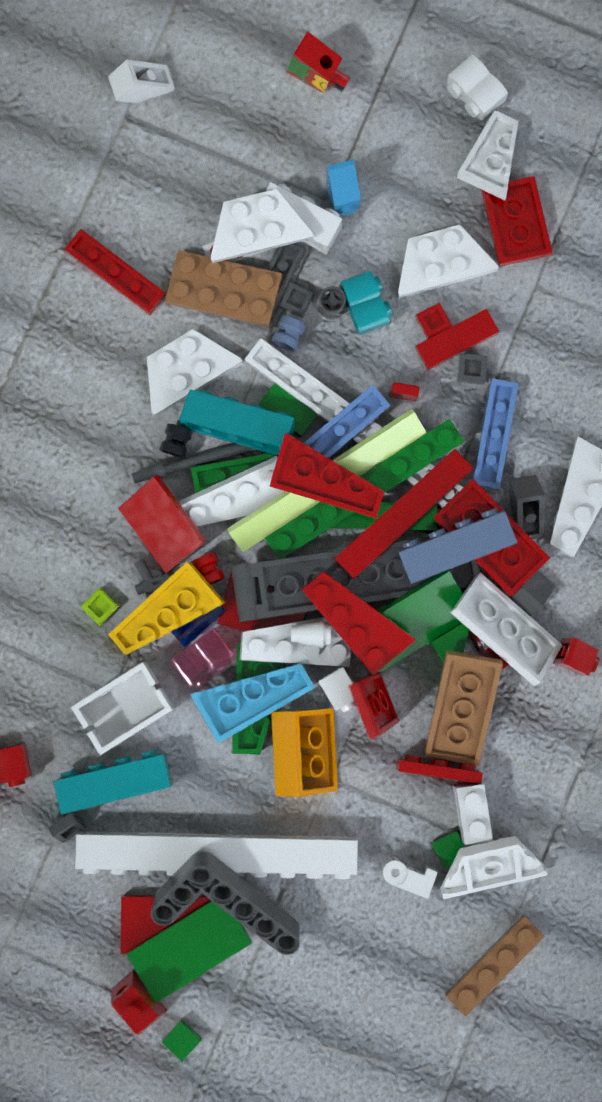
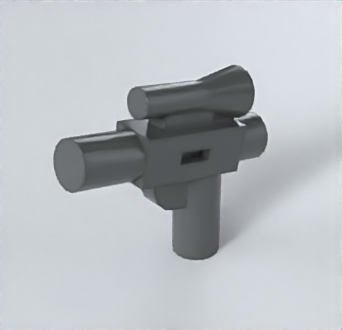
M144 559L137 561L134 565L144 581L135 585L137 594L146 593L148 598L175 572L163 575L156 569L150 571Z

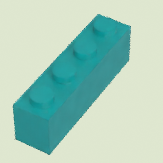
M190 389L179 417L181 426L195 433L274 455H279L285 432L293 437L295 431L294 418L286 412L276 411L275 413L265 410L257 404H242L232 397H217L206 390L195 391Z
M158 749L141 753V759L132 761L131 756L114 760L115 765L104 767V763L87 766L88 772L77 774V769L60 773L61 778L53 781L60 813L65 814L170 788L173 782L166 753L158 754Z

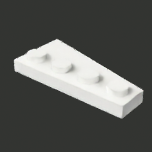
M275 456L178 502L196 527L248 516L284 492L283 490L269 487L278 457Z

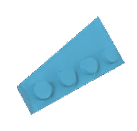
M301 663L190 695L218 744L315 687Z

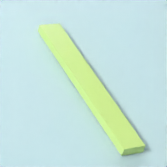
M410 409L333 459V461L360 477L427 432L415 412ZM284 491L227 530L242 552H244L318 504L319 501Z

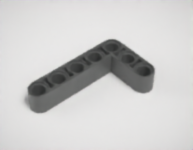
M199 851L193 854L154 895L151 917L159 925L165 926L173 923L201 894H204L277 952L283 955H290L299 948V923L207 851ZM198 868H204L206 870L200 871L198 870Z

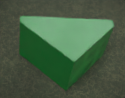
M463 623L429 643L442 664L444 663L446 650L464 653L469 629Z

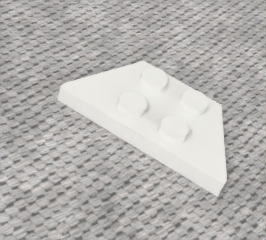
M277 189L223 202L211 253V261L216 263L314 239L313 232Z
M460 224L408 238L397 294L398 299L497 272L498 265Z
M194 329L147 357L152 414L154 417L158 416L186 399L190 389L198 391L243 364L241 358Z
M516 836L500 838L495 841L460 848L440 890L443 899L547 876L545 865Z

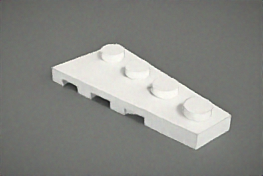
M580 437L575 439L566 481L561 492V500L548 542L549 546L571 558L575 556L602 507V449Z
M325 617L243 631L241 633L240 660L350 667L351 648L332 626L330 646L319 648L291 642V625L297 626L323 620L324 623H329Z

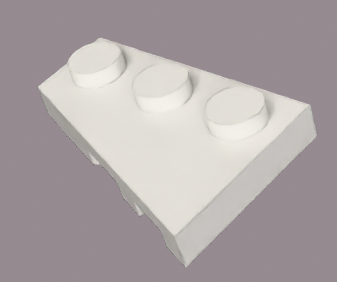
M494 110L458 171L457 178L505 200L519 121Z

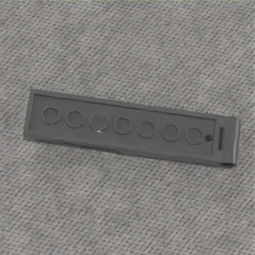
M430 537L418 539L419 543L430 539ZM411 540L391 544L354 579L334 560L343 550L231 567L239 622L319 611L302 591V588L322 571L326 572L367 603L399 598L435 575L412 584L410 583L399 551L404 549L402 544ZM474 560L449 569L460 589L467 588L474 577L479 574L478 564ZM271 586L274 592L269 593L267 587Z

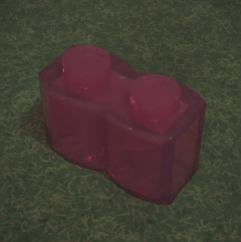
M213 628L175 656L169 663L188 688L195 685L198 689L210 680L207 674L215 668L220 672L232 663L230 657L234 653L216 629Z

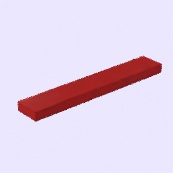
M454 449L336 556L334 560L352 579L356 578L474 468Z

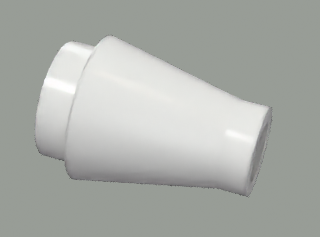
M323 620L297 626L291 625V642L319 648L330 646L331 624L324 623Z

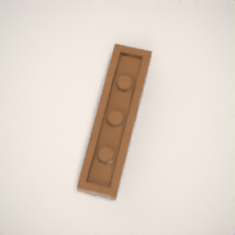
M522 915L445 993L446 997L466 1017L545 936Z

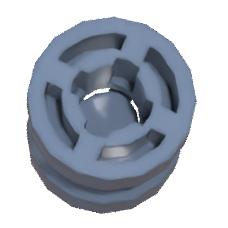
M282 315L279 321V331L274 333L271 341L285 350L296 352L299 345L298 338L304 334L306 325L298 319Z

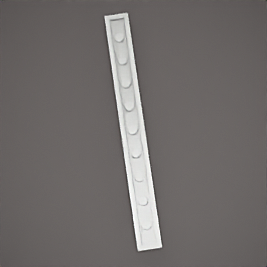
M261 338L245 358L247 364L273 383L279 385L327 423L350 404ZM373 421L355 436L352 441L358 444L382 427ZM432 464L428 465L406 479V481L414 486L435 466ZM457 484L437 504L443 508L463 487Z

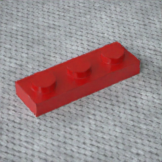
M405 754L404 759H397L396 769L399 772L478 784L482 783L483 776L481 771L476 770V765L460 763L459 767L448 766L449 761L434 758H432V763L421 762L420 756Z

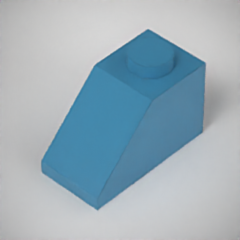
M354 159L327 166L326 188L332 209L341 214V216L354 214L356 210L360 209L361 198Z

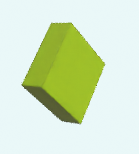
M99 587L80 607L99 626H102L120 606Z

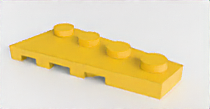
M189 561L179 568L108 635L124 655H129L225 604V602Z

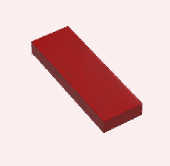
M486 308L417 344L415 349L428 371L492 338L499 333V330Z

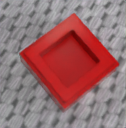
M440 302L415 316L427 339L452 327Z
M394 382L391 387L390 398L416 402L420 387Z

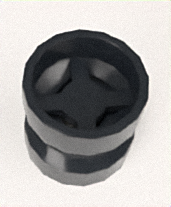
M167 424L165 429L166 438L161 442L159 450L172 456L185 458L187 453L186 444L191 440L193 431L175 424Z

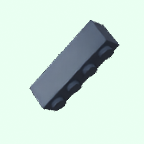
M496 507L481 513L482 519L472 522L471 518L455 523L456 529L445 532V529L442 528L429 533L430 539L419 543L417 538L402 544L404 549L399 551V555L410 583L418 582L516 544L517 541L506 512L504 510L498 512Z

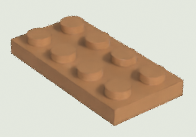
M178 250L165 302L172 306L270 328L283 276L282 273L225 260L212 263L211 257Z
M446 650L424 750L426 757L479 766L503 666L502 660Z

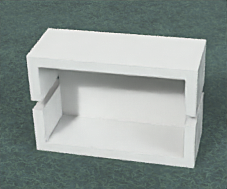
M142 662L71 707L84 729L94 725L95 730L90 731L87 735L99 755L111 750L175 709L163 688L156 689L155 686L159 684V681L147 662Z

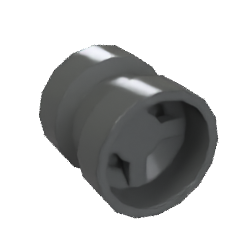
M335 286L322 290L319 296V311L321 315L331 320L342 316L346 303L345 293Z

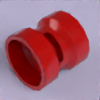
M215 552L191 561L210 585L225 579L223 571L219 568L217 569L218 558Z

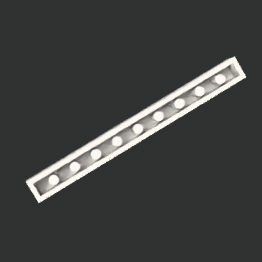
M80 831L76 834L75 869H83L84 874H98L100 869L111 870V874L115 875L127 874L128 870H139L140 875H155L156 871H167V875L172 876L193 854L199 851H207L238 875L239 872L250 873L251 877L262 878L267 877V873H278L280 878H294L295 874H306V878L311 879L323 878V874H334L335 879H351V875H357V837ZM198 868V870L200 871L206 870L204 868Z

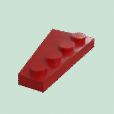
M285 432L269 487L373 518L377 517L384 495L383 490Z
M324 571L302 588L306 596L372 675L416 641V638L405 632L397 624L386 618Z

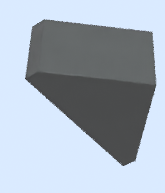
M537 571L509 598L531 617L545 604L556 586Z

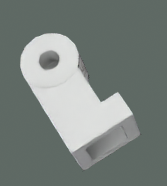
M396 857L386 860L382 868L384 879L389 884L427 899L438 873L436 868L425 865L423 872L405 865L403 860Z

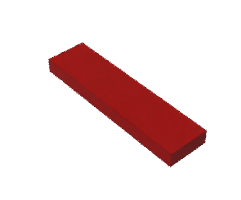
M82 229L77 232L64 249L70 256L149 316L166 296L163 290Z

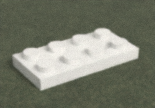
M481 572L474 577L450 612L533 686L541 683L562 647L559 641Z

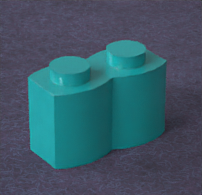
M368 271L340 282V289L345 293L346 305L358 336L389 325V317H392V311L388 301L383 302L380 296L383 287L378 276L374 277L372 272Z

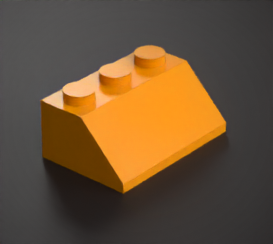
M334 708L272 712L275 796L304 797L338 791Z

